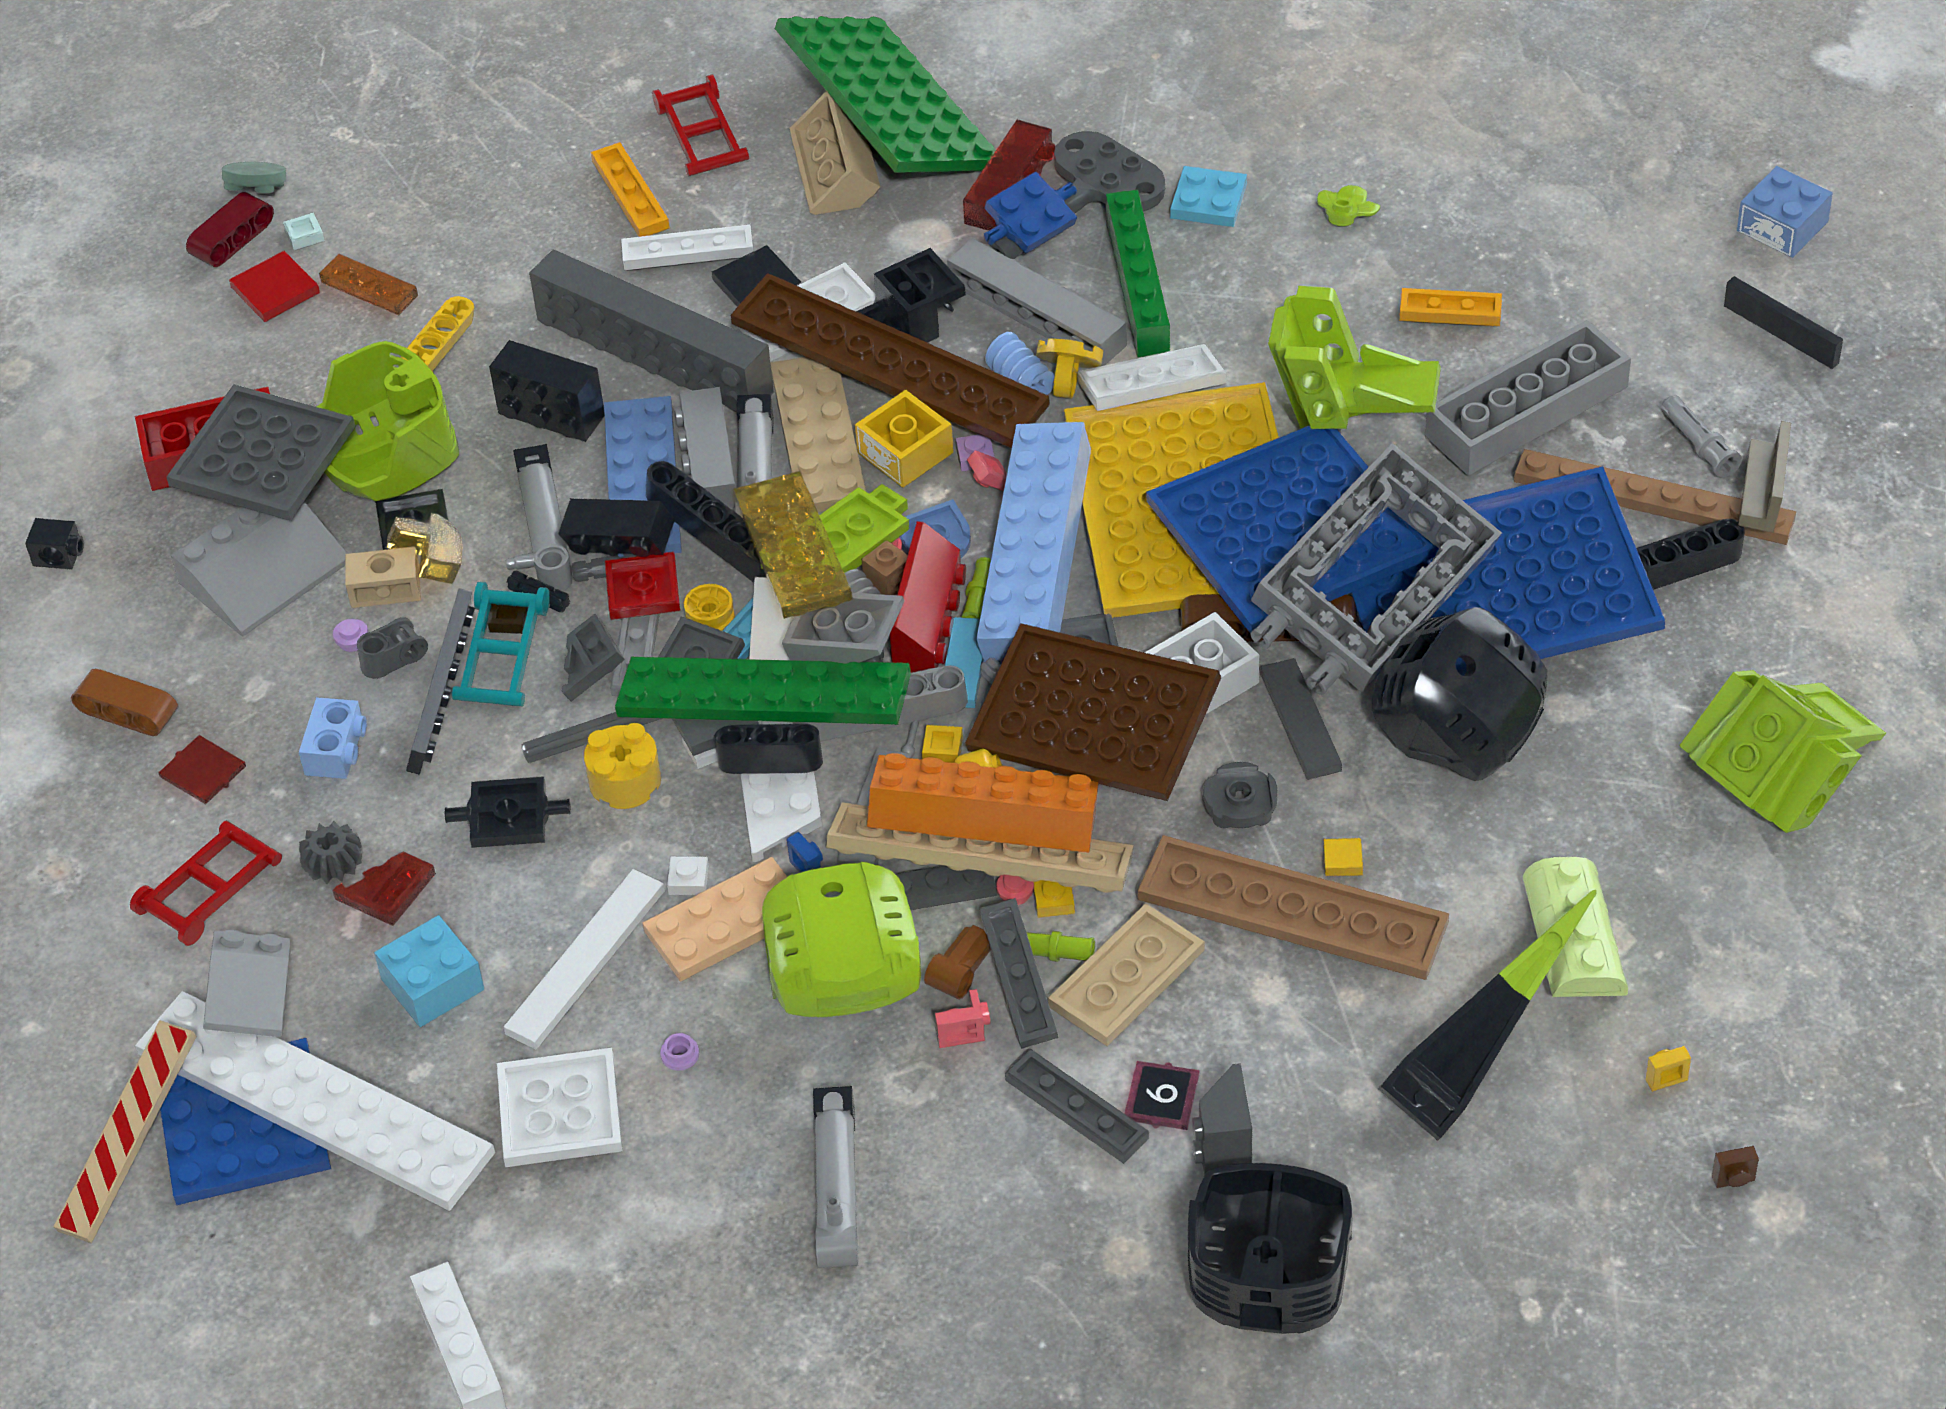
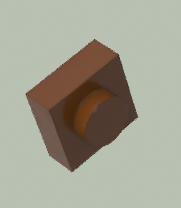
M1754 1146L1715 1153L1712 1178L1716 1188L1727 1186L1740 1187L1755 1181L1759 1157Z

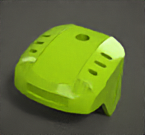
M382 341L367 345L331 361L323 402L317 407L353 417L355 425H359L363 434L359 435L354 428L347 441H345L324 471L327 477L343 492L346 491L355 496L373 501L391 499L435 477L459 456L458 441L454 427L449 419L441 385L436 375L418 355L396 343ZM390 353H394V354L400 355V356L406 358L407 360H404V359H402V358H400V357H397V356L390 355ZM372 416L376 417L378 426L373 425L370 419Z
M866 862L813 869L789 875L767 893L763 902L762 917L773 999L778 998L786 1013L804 1017H833L856 1014L890 1005L906 998L919 989L921 980L919 939L916 936L913 917L904 886L891 870ZM832 891L841 893L839 896L836 897L824 896L825 894Z

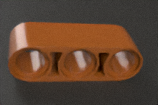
M96 668L90 670L71 696L73 705L82 713L149 736H157L178 708L176 700L166 691Z

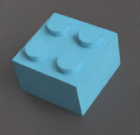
M439 915L374 952L381 980L419 1027L424 1026L484 990L478 962Z

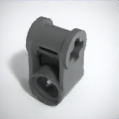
M406 617L397 618L383 627L365 633L357 640V651L362 674L372 679L385 677L405 665L417 662L428 650L427 641L424 637L418 636L415 633L412 622Z

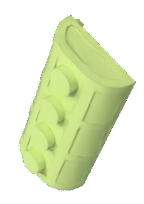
M1553 857L1533 863L1524 872L1523 881L1538 938L1590 891L1596 890L1595 898L1547 973L1552 997L1627 996L1628 984L1622 969L1596 865L1593 861L1581 857Z

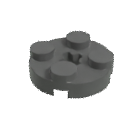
M1231 762L1217 768V774L1212 776L1210 780L1208 777L1204 784L1205 809L1213 817L1214 824L1220 828H1249L1256 825H1266L1270 822L1272 813L1277 806L1278 791L1275 779L1270 773L1267 776L1263 772L1258 771V766L1253 763ZM1237 791H1243L1244 796H1248L1243 799L1235 798Z

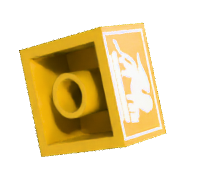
M904 390L855 424L858 454L902 488L954 453L952 424L907 390Z

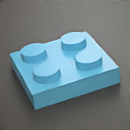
M1184 166L1171 205L1170 219L1234 227L1247 186V174Z

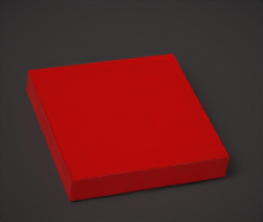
M285 250L229 279L231 288L264 322L320 293L318 284Z
M666 552L664 555H648L647 557L636 556L605 560L611 620L681 611L674 552Z

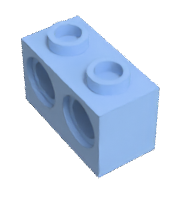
M316 697L299 749L304 775L347 779L351 765H355L357 762L359 738L365 736L367 727L366 717L361 715L358 701Z

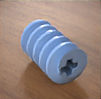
M1005 332L992 341L985 356L986 364L991 370L1046 395L1052 391L1055 377L1053 372L1049 371L1047 366L1041 363L1040 359L1033 354L1031 349L1026 347L1023 341L1019 340L1015 333Z

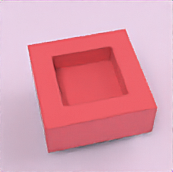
M975 450L967 459L974 471V479L986 488L991 486L1004 491L1007 472L997 458Z

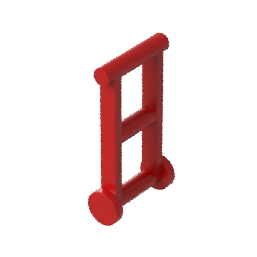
M713 74L706 76V83L663 95L659 89L652 91L658 115L666 113L689 162L685 164L688 176L749 160L747 148H739L717 101L720 95ZM705 96L715 118L682 127L672 105ZM721 129L731 151L697 160L687 138Z
M226 820L221 823L218 835L155 889L148 885L137 889L130 900V909L138 915L149 912L177 930L178 940L186 946L193 945L199 940L204 931V921L269 864L277 866L281 862L282 854ZM233 841L256 855V857L230 880L225 881L203 866ZM192 877L215 891V893L184 918L161 902Z

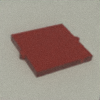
M198 735L182 751H177L175 753L176 756L158 773L162 779L206 805L219 791L230 786L229 782L246 767L245 761Z

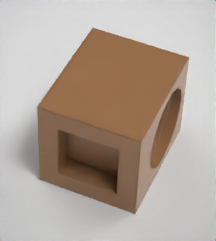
M886 540L862 558V569L866 578H869L873 583V587H876L881 595H898L908 555Z

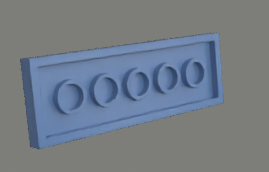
M671 396L604 402L609 499L648 501L646 498L648 467L658 461L669 462L676 467ZM675 522L664 553H682L680 526Z

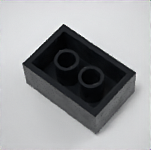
M511 340L506 343L489 366L498 414L509 419H516L537 428H544L562 434L565 437L586 442L605 416L598 368Z

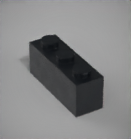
M570 498L558 534L571 551L580 555H587L588 553H604L610 556L634 554L640 557L664 555L675 519L661 501Z

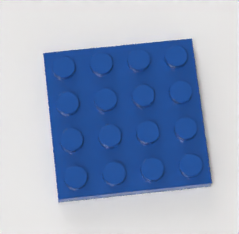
M307 1038L287 1042L310 1054ZM178 1074L160 1108L172 1192L176 1205L331 1169L327 1149Z

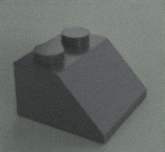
M1241 1063L1232 1064L1199 1100V1117L1192 1118L1195 1139L1192 1141L1195 1164L1202 1163L1204 1176L1209 1170L1218 1167L1252 1163V1123Z

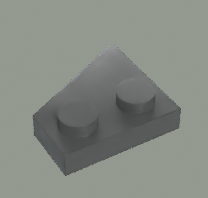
M593 614L567 635L566 648L568 653L565 657L564 670L569 676L568 684L562 686L563 694L572 702L625 660L605 624L596 614Z

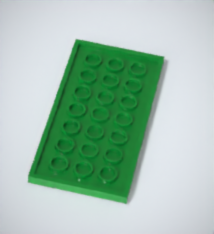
M799 16L778 18L774 28L895 173L1000 170L1004 161L1001 155L981 134L978 127L967 118L963 110L947 95V92L934 80L931 73L921 65L916 56L907 49L901 39L887 26L883 19L874 16L870 18H854L849 16L844 18H828L824 16L818 18H802Z

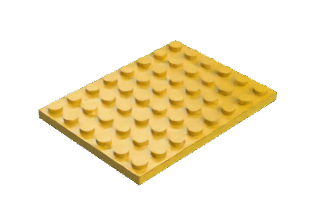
M1265 382L1174 394L1097 411L1094 405L1064 409L1065 422H1084L1091 447L1082 510L1103 613L1110 614L1114 618L1181 609L1182 601L1190 595L1219 594L1147 503L1146 492L1279 438Z

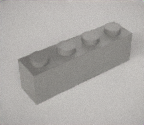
M720 387L680 392L681 406L675 407L677 426L685 427V430L678 431L681 451L688 450V454L682 455L684 473L691 475L696 483L729 508H735L737 498Z

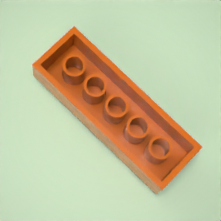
M898 753L879 755L870 785L867 827L1089 853L1095 823L1099 783L1091 781L1088 776L1082 774L1062 776L1054 775L1046 770L1027 772L1018 771L1010 766L992 768L983 767L974 762L948 763L934 757L922 760L906 758V756Z

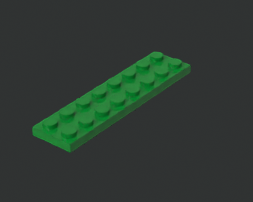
M631 657L616 701L615 710L617 717L898 725L911 670L909 663L849 662L845 664L832 661Z

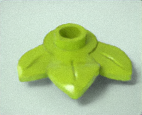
M1355 185L1344 186L1339 192L1322 190L1317 196L1318 205L1326 209L1328 221L1337 226H1349L1354 223V218L1357 216H1373L1380 210L1381 206L1377 203L1366 201L1367 191Z

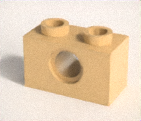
M415 547L345 554V585L351 608L421 601L420 567Z

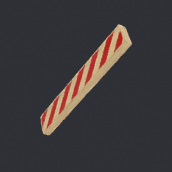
M159 1020L53 1226L58 1232L92 1243L197 1037L193 1031Z

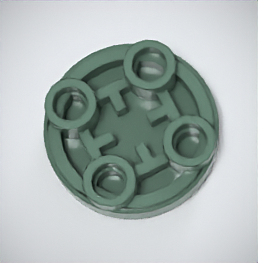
M236 162L227 164L222 167L224 189L238 191L243 190V186L255 187V192L272 193L274 192V187L284 186L286 168L279 164L268 162Z

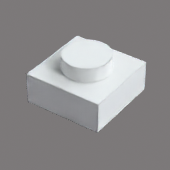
M671 856L667 882L668 894L698 895L705 891L709 869L708 857Z

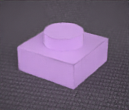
M983 435L956 438L961 471L972 470L967 459L975 450L994 457L990 438Z

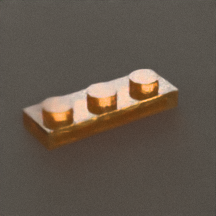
M338 254L319 273L321 283L398 316L418 296L415 285L341 254Z

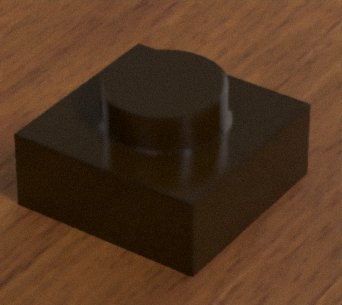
M491 604L487 623L489 633L522 634L529 607Z

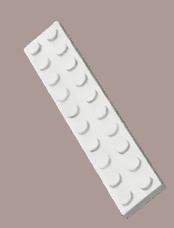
M183 991L135 1045L138 1055L141 1056L159 1020L193 1031L197 1037L178 1075L448 1211L453 1208L495 1154L493 1144L275 1036L203 1029L206 1002Z

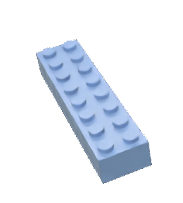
M1084 422L1016 424L976 638L984 662L989 658H995L1002 664L1020 623L1056 632L1061 630L1091 454Z

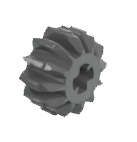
M333 821L329 827H324L319 823L317 831L306 830L305 840L299 842L301 866L305 872L309 873L313 881L322 878L328 884L332 878H337L342 882L345 873L355 875L356 865L362 863L360 839L356 833L352 832L348 824L339 827Z

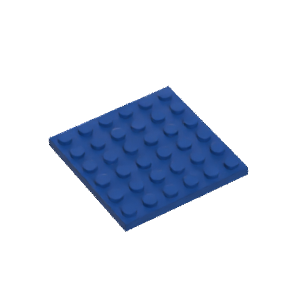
M1309 425L1147 491L1146 499L1153 511L1251 634L1268 616L1251 601L1261 580L1364 473L1368 465L1337 429H1311ZM1387 507L1312 588L1318 593L1322 591L1326 595L1325 599L1332 601L1435 557L1436 546Z

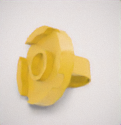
M1049 338L1047 345L1045 341L1038 340L1036 356L1056 364L1054 396L1072 399L1076 390L1079 367L1095 368L1101 366L1104 350L1094 346L1091 352L1084 350L1083 342Z

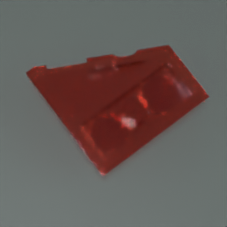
M403 851L388 859L383 865L374 866L362 873V880L346 888L341 883L332 891L335 900L394 926L436 873L434 865Z

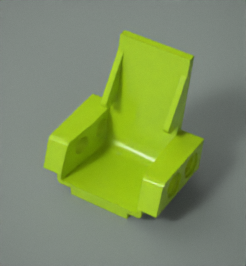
M1298 286L1296 295L1287 297L1284 301V306L1275 308L1268 345L1300 428L1310 425L1311 429H1347L1349 417L1367 413L1435 412L1441 372L1439 361H1419L1364 344L1360 349V356L1363 362H1358V349L1337 293L1333 288ZM1325 314L1328 315L1331 319L1321 320L1317 317V315ZM1328 344H1337L1340 347L1332 348Z
M1754 670L1736 671L1730 675L1679 746L1689 754L1688 756L1697 763L1696 765L1745 805L1754 809L1768 821L1776 824L1785 833L1806 828L1814 821L1862 755L1855 750L1871 741L1882 740L1886 732L1822 682L1788 685L1765 675L1760 676Z

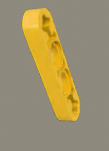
M454 296L446 300L407 349L418 355L430 370L433 371L472 324L474 303L468 298ZM437 328H448L452 331H440ZM430 345L437 347V349H426L422 346Z

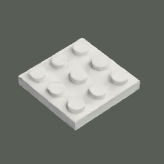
M612 1048L497 1063L505 1167L623 1151Z

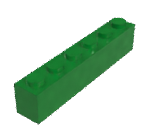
M1130 190L1106 193L1107 226L1137 358L1169 352L1170 323L1139 191Z

